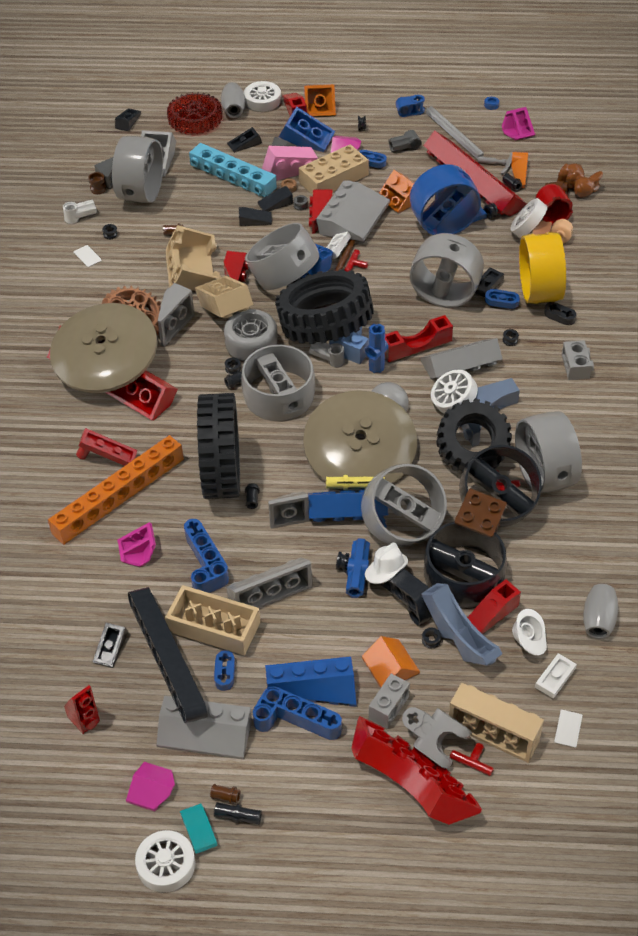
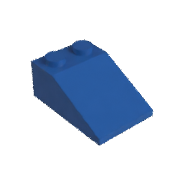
M296 107L280 133L279 138L298 147H311L313 150L324 152L335 131Z

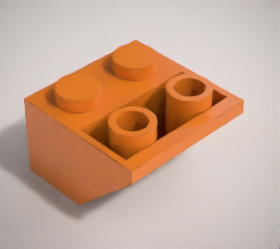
M393 170L379 194L390 199L388 206L401 213L411 207L410 192L415 182L404 174Z

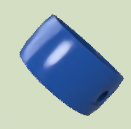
M439 165L427 170L415 181L410 192V204L413 213L420 225L431 235L441 233L457 234L463 231L476 219L481 208V198L477 187L471 177L456 165ZM435 195V200L424 211L428 201Z

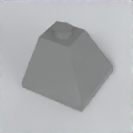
M304 491L283 495L268 501L271 529L309 522L308 495Z

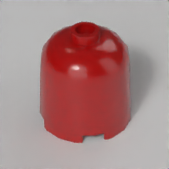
M547 184L537 192L535 198L540 199L547 205V211L542 218L543 221L552 222L553 226L554 222L559 219L568 220L573 213V204L559 185Z

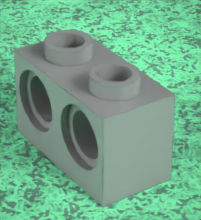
M585 340L563 342L561 355L568 380L590 379L591 371L594 370L593 360H590V349L586 347Z
M391 673L369 705V720L388 729L409 698L410 683Z

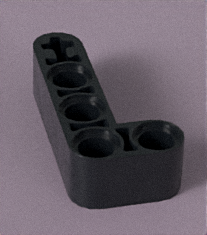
M404 568L392 579L380 584L407 605L409 616L417 626L432 618L421 595L429 587Z

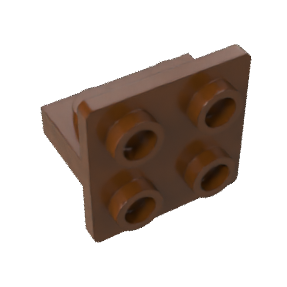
M469 489L454 523L492 538L494 533L498 531L507 503L479 491Z

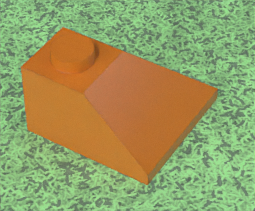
M334 84L304 86L305 102L309 115H336Z

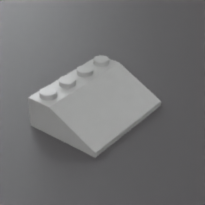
M344 180L316 219L320 235L334 237L335 234L348 231L351 235L350 239L365 241L389 205L390 199L359 182Z

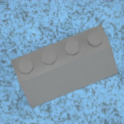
M497 338L485 339L420 357V361L430 378H437V380L452 370L470 368V371L481 369L480 365L492 366L502 359Z
M301 557L281 566L270 568L268 571L258 575H252L240 582H234L226 587L227 597L237 602L261 608L312 587L311 562Z
M164 696L159 714L157 747L244 759L252 724L251 707L204 701L207 708V718L185 724L172 696Z

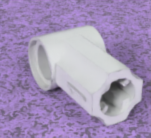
M93 200L77 204L67 202L63 205L64 220L69 224L78 222L79 218L97 213Z

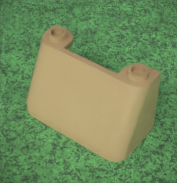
M179 225L176 226L166 248L169 288L174 283H177L195 291V287L222 277L218 271L213 272L211 254L215 252L217 247L214 235Z

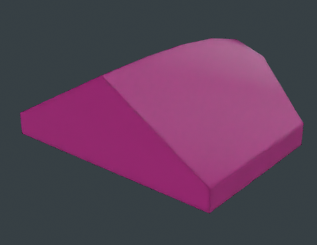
M526 107L506 112L502 123V131L506 136L514 140L535 136Z
M334 136L331 153L350 144L358 150L361 140L356 137Z
M149 522L117 539L121 562L141 567L150 561L156 546L152 523Z
M143 762L133 774L126 802L156 811L158 806L170 797L175 786L172 770Z

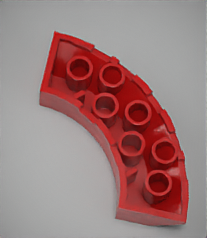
M359 716L351 747L356 760L379 770L401 785L422 805L430 818L450 825L481 813L482 808L471 793L466 794L462 790L464 785L450 775L451 772L438 764L435 766L434 762L415 747L411 749L410 744L399 735L394 738L384 732V727Z

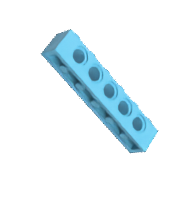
M200 143L189 152L191 166L262 197L268 196L277 188L275 174Z

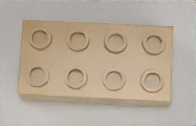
M351 144L299 167V183L312 195L313 189H333L334 192L344 180L355 182L369 175V160Z
M228 276L195 287L201 307L219 317H231L232 313L246 311L249 309V306L253 305L248 286Z
M182 585L165 620L171 633L245 656L259 627L260 611L257 607Z
M464 683L460 684L450 702L449 715L471 730V737L527 763L530 762L540 741L544 719Z

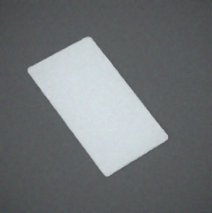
M88 245L73 251L87 267L102 261Z
M561 710L554 742L577 747L583 715Z

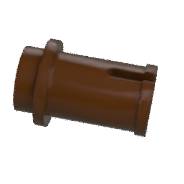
M163 225L164 236L172 235L177 225Z
M213 784L210 791V798L228 801L231 805L238 803L241 791L236 786L229 788Z

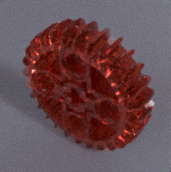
M193 92L192 94H181L180 97H176V100L173 99L167 107L169 125L175 131L179 130L180 133L184 132L185 134L190 133L192 135L196 133L198 135V133L204 134L205 131L209 132L210 129L214 130V127H218V124L221 123L223 117L221 102L214 96H210V94L205 95L204 92L202 94H199V92L195 94Z

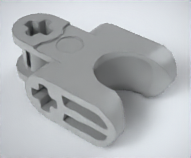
M411 707L402 716L403 724L419 736L413 746L438 765L447 769L451 766L452 760L442 749V741L445 736L456 734L461 738L469 739L472 734L471 730L439 708H437L433 716H430L423 710ZM414 716H417L418 723H415L413 720Z

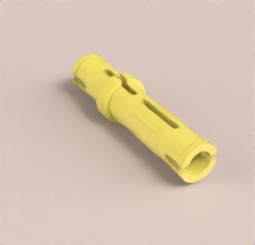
M343 475V477H326V489H366L369 483L358 484L357 482H370L374 477H348V475ZM337 482H353L352 484H337Z

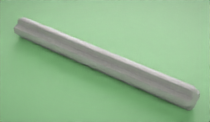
M432 106L427 107L426 114L476 159L484 157V152Z

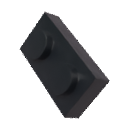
M490 267L482 275L475 293L485 297L488 290L495 289L504 279V273Z

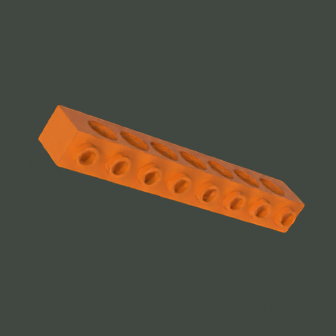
M170 435L49 518L51 534L65 545L183 461L182 445Z

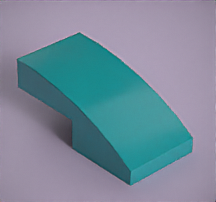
M202 803L180 811L195 854L218 846Z

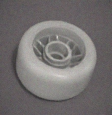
M248 309L233 314L224 326L226 349L231 356L245 362L248 356L256 350L270 345H277L278 333L275 320L268 313L257 309Z

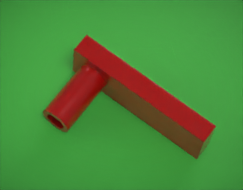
M87 428L82 432L78 445L79 449L76 452V456L82 460L86 459L91 451L124 466L133 461L137 454L136 449Z

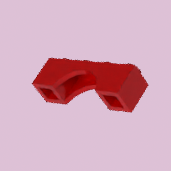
M446 315L429 320L423 330L412 336H402L398 331L385 334V340L389 345V349L385 352L386 360L391 362L452 342L453 325Z

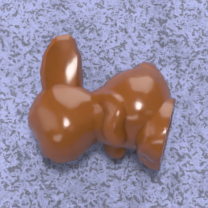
M577 163L565 164L558 174L557 181L568 182L569 189L574 188L576 196L586 197L599 189L600 184L598 181L602 178L603 172L598 171L587 178L585 177L582 165Z

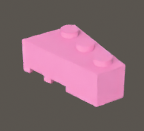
M268 146L262 169L275 174L276 181L299 175V167L318 159L311 147Z

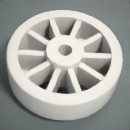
M254 82L244 90L245 105L253 111H271L281 103V90L272 82Z
M538 198L531 200L515 217L510 230L519 238L528 235L544 217L547 205Z
M452 370L442 375L435 382L431 390V400L438 410L445 414L456 403L461 405L462 401L467 399L473 402L476 398L478 387L467 371Z
M170 830L158 831L145 838L139 845L135 855V865L140 880L146 887L157 892H171L184 886L192 877L195 869V856L190 841L184 835ZM167 843L166 848L162 849L160 844ZM172 844H177V846L173 850H171ZM155 846L158 849L157 853L151 850Z

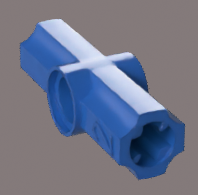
M372 324L369 327V345L365 348V353L369 357V371L373 373H381L384 370L385 352L389 349V345L385 340V326L381 324Z
M362 538L353 541L351 558L348 559L346 594L352 598L363 596L366 579L365 571L369 567L370 542Z

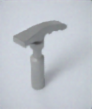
M510 153L507 160L478 157V163L505 165V168L501 171V176L506 174L512 162V153Z

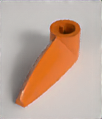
M512 152L511 166L513 175L521 180L522 188H525L528 153Z

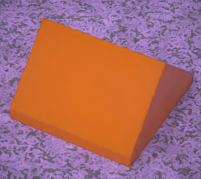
M380 636L362 655L363 661L380 688L391 673L403 680L420 674L419 669L399 639Z

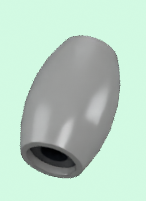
M234 82L226 84L221 94L222 108L227 116L231 118L239 117L245 108L244 92Z
M596 584L592 587L586 598L583 620L586 633L590 637L605 639L610 636L617 621L618 598L612 586Z

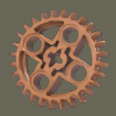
M124 285L122 290L117 287L116 291L112 289L103 298L102 304L121 303L142 311L151 320L158 335V317L161 301H156L157 296L151 297V292L147 294L145 292L146 289L141 291L139 286L133 289L131 285L127 289Z

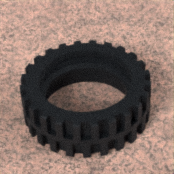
M332 269L328 270V272L319 271L314 275L308 274L305 278H299L295 280V283L288 284L286 289L280 291V295H277L275 301L283 333L294 342L298 340L302 344L305 342H309V344L321 342L323 344L330 340L337 341L339 340L338 338L343 336L346 338L350 336V333L358 332L361 326L365 327L368 324L367 320L370 321L372 314H374L367 279L364 276L362 277L360 273L355 274L352 270L346 272L344 269H339V271ZM331 303H336V304H334V305H331V306H328V307H325V308L314 309V308L319 307V306H322V305L331 304Z
M200 394L197 402L199 475L203 498H238L240 496V450L235 394Z

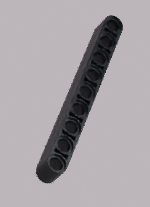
M146 587L128 592L130 607L183 722L187 724L207 718L205 702L150 588Z

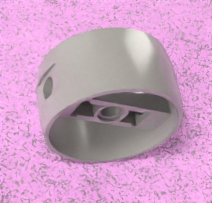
M123 136L116 146L112 164V183L117 198L125 201L153 202L158 196L163 176L161 145L158 140L149 137Z
M291 223L272 231L259 240L248 251L245 260L258 283L265 290H275L292 283L308 272L318 261L319 252L302 224Z
M449 233L436 234L427 238L418 249L411 265L410 281L414 290L426 301L441 307H458L467 303L476 292L482 278L484 261L480 251L467 239ZM442 258L436 276L425 266L424 259ZM458 265L466 271L471 281L452 283Z
M270 345L253 352L243 364L241 374L242 393L247 407L256 416L270 421H286L302 415L311 406L315 394V372L310 358L303 351L288 345ZM286 372L300 376L306 383L296 389ZM263 375L269 384L272 394L255 389L251 386L252 382Z
M560 411L546 412L526 417L517 423L515 447L526 452L538 466L542 479L541 493L552 492L577 484L582 472V458L576 432L568 417ZM519 464L522 475L532 490L530 478L525 469Z
M414 464L394 465L377 474L367 485L361 501L362 517L368 530L380 541L387 544L396 543L397 546H410L428 539L441 526L447 509L446 494L440 481L429 470ZM389 473H403L415 478L428 492L432 508L383 477ZM374 499L390 508L395 515L405 517L425 531L416 539H405L392 534L380 522L375 510ZM401 500L407 504L406 510L401 508Z

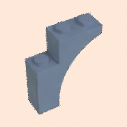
M510 378L478 387L475 399H480V403H485L486 400L491 402V407L497 406L502 409L518 403L520 390L514 380ZM475 423L460 426L463 429L465 439L469 440L472 447L479 445L482 426Z
M436 583L421 593L441 636L454 640L463 661L489 666L495 663L496 658L502 655L499 646L483 636L466 617L455 600L448 584Z

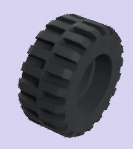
M469 399L463 400L461 405L456 403L452 406V409H448L441 419L436 435V444L439 447L440 457L444 456V462L447 466L449 464L453 465L452 469L457 472L458 469L463 471L470 459L478 453L466 450L457 441V429L464 424L475 423L484 427L491 436L492 441L489 447L511 445V425L509 422L506 423V415L499 413L500 408L490 406L491 402L485 400V403H480V399H474L473 402H470ZM491 455L482 459L495 469L504 460L505 456Z

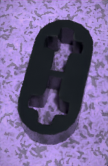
M556 302L547 303L544 315L547 318L564 325H573L576 321L577 314L575 310Z

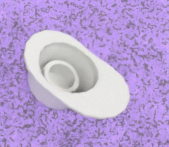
M396 543L383 546L376 551L374 562L365 571L367 581L373 584L387 582L408 564L407 556L401 553Z
M532 609L520 611L517 621L513 624L512 628L515 640L532 655L539 656L544 654L547 643L545 624L542 617Z

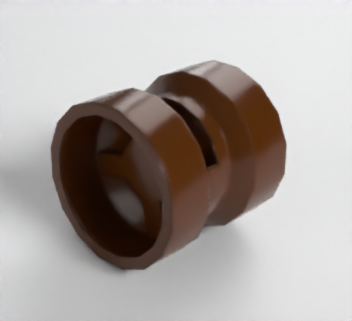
M100 172L91 173L88 176L89 183L91 184V193L96 195L103 194L106 191L104 175Z

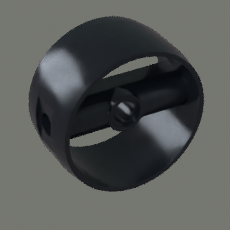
M495 445L476 453L462 471L459 482L462 503L468 492V476L496 499L507 503L506 507L517 516L501 518L499 527L514 525L529 515L536 507L542 490L541 474L535 461L523 450L510 445ZM500 455L518 462L530 478L532 497L529 498L512 484L507 476L501 475L482 458ZM496 482L503 483L505 489L503 491L498 490Z
M454 522L445 524L431 535L425 549L423 570L426 585L430 588L436 583L448 584L460 608H476L492 589L504 581L507 566L506 548L496 532L492 538L459 526ZM468 547L479 550L488 555L495 562L498 569L476 559L471 551H459L455 548ZM434 566L470 583L451 580L438 572Z

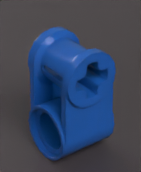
M418 94L398 98L395 105L399 116L422 115L425 112L423 107L425 97Z

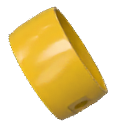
M559 233L528 234L520 239V281L526 303L538 304L540 302H556L564 299L566 291V260L563 242Z

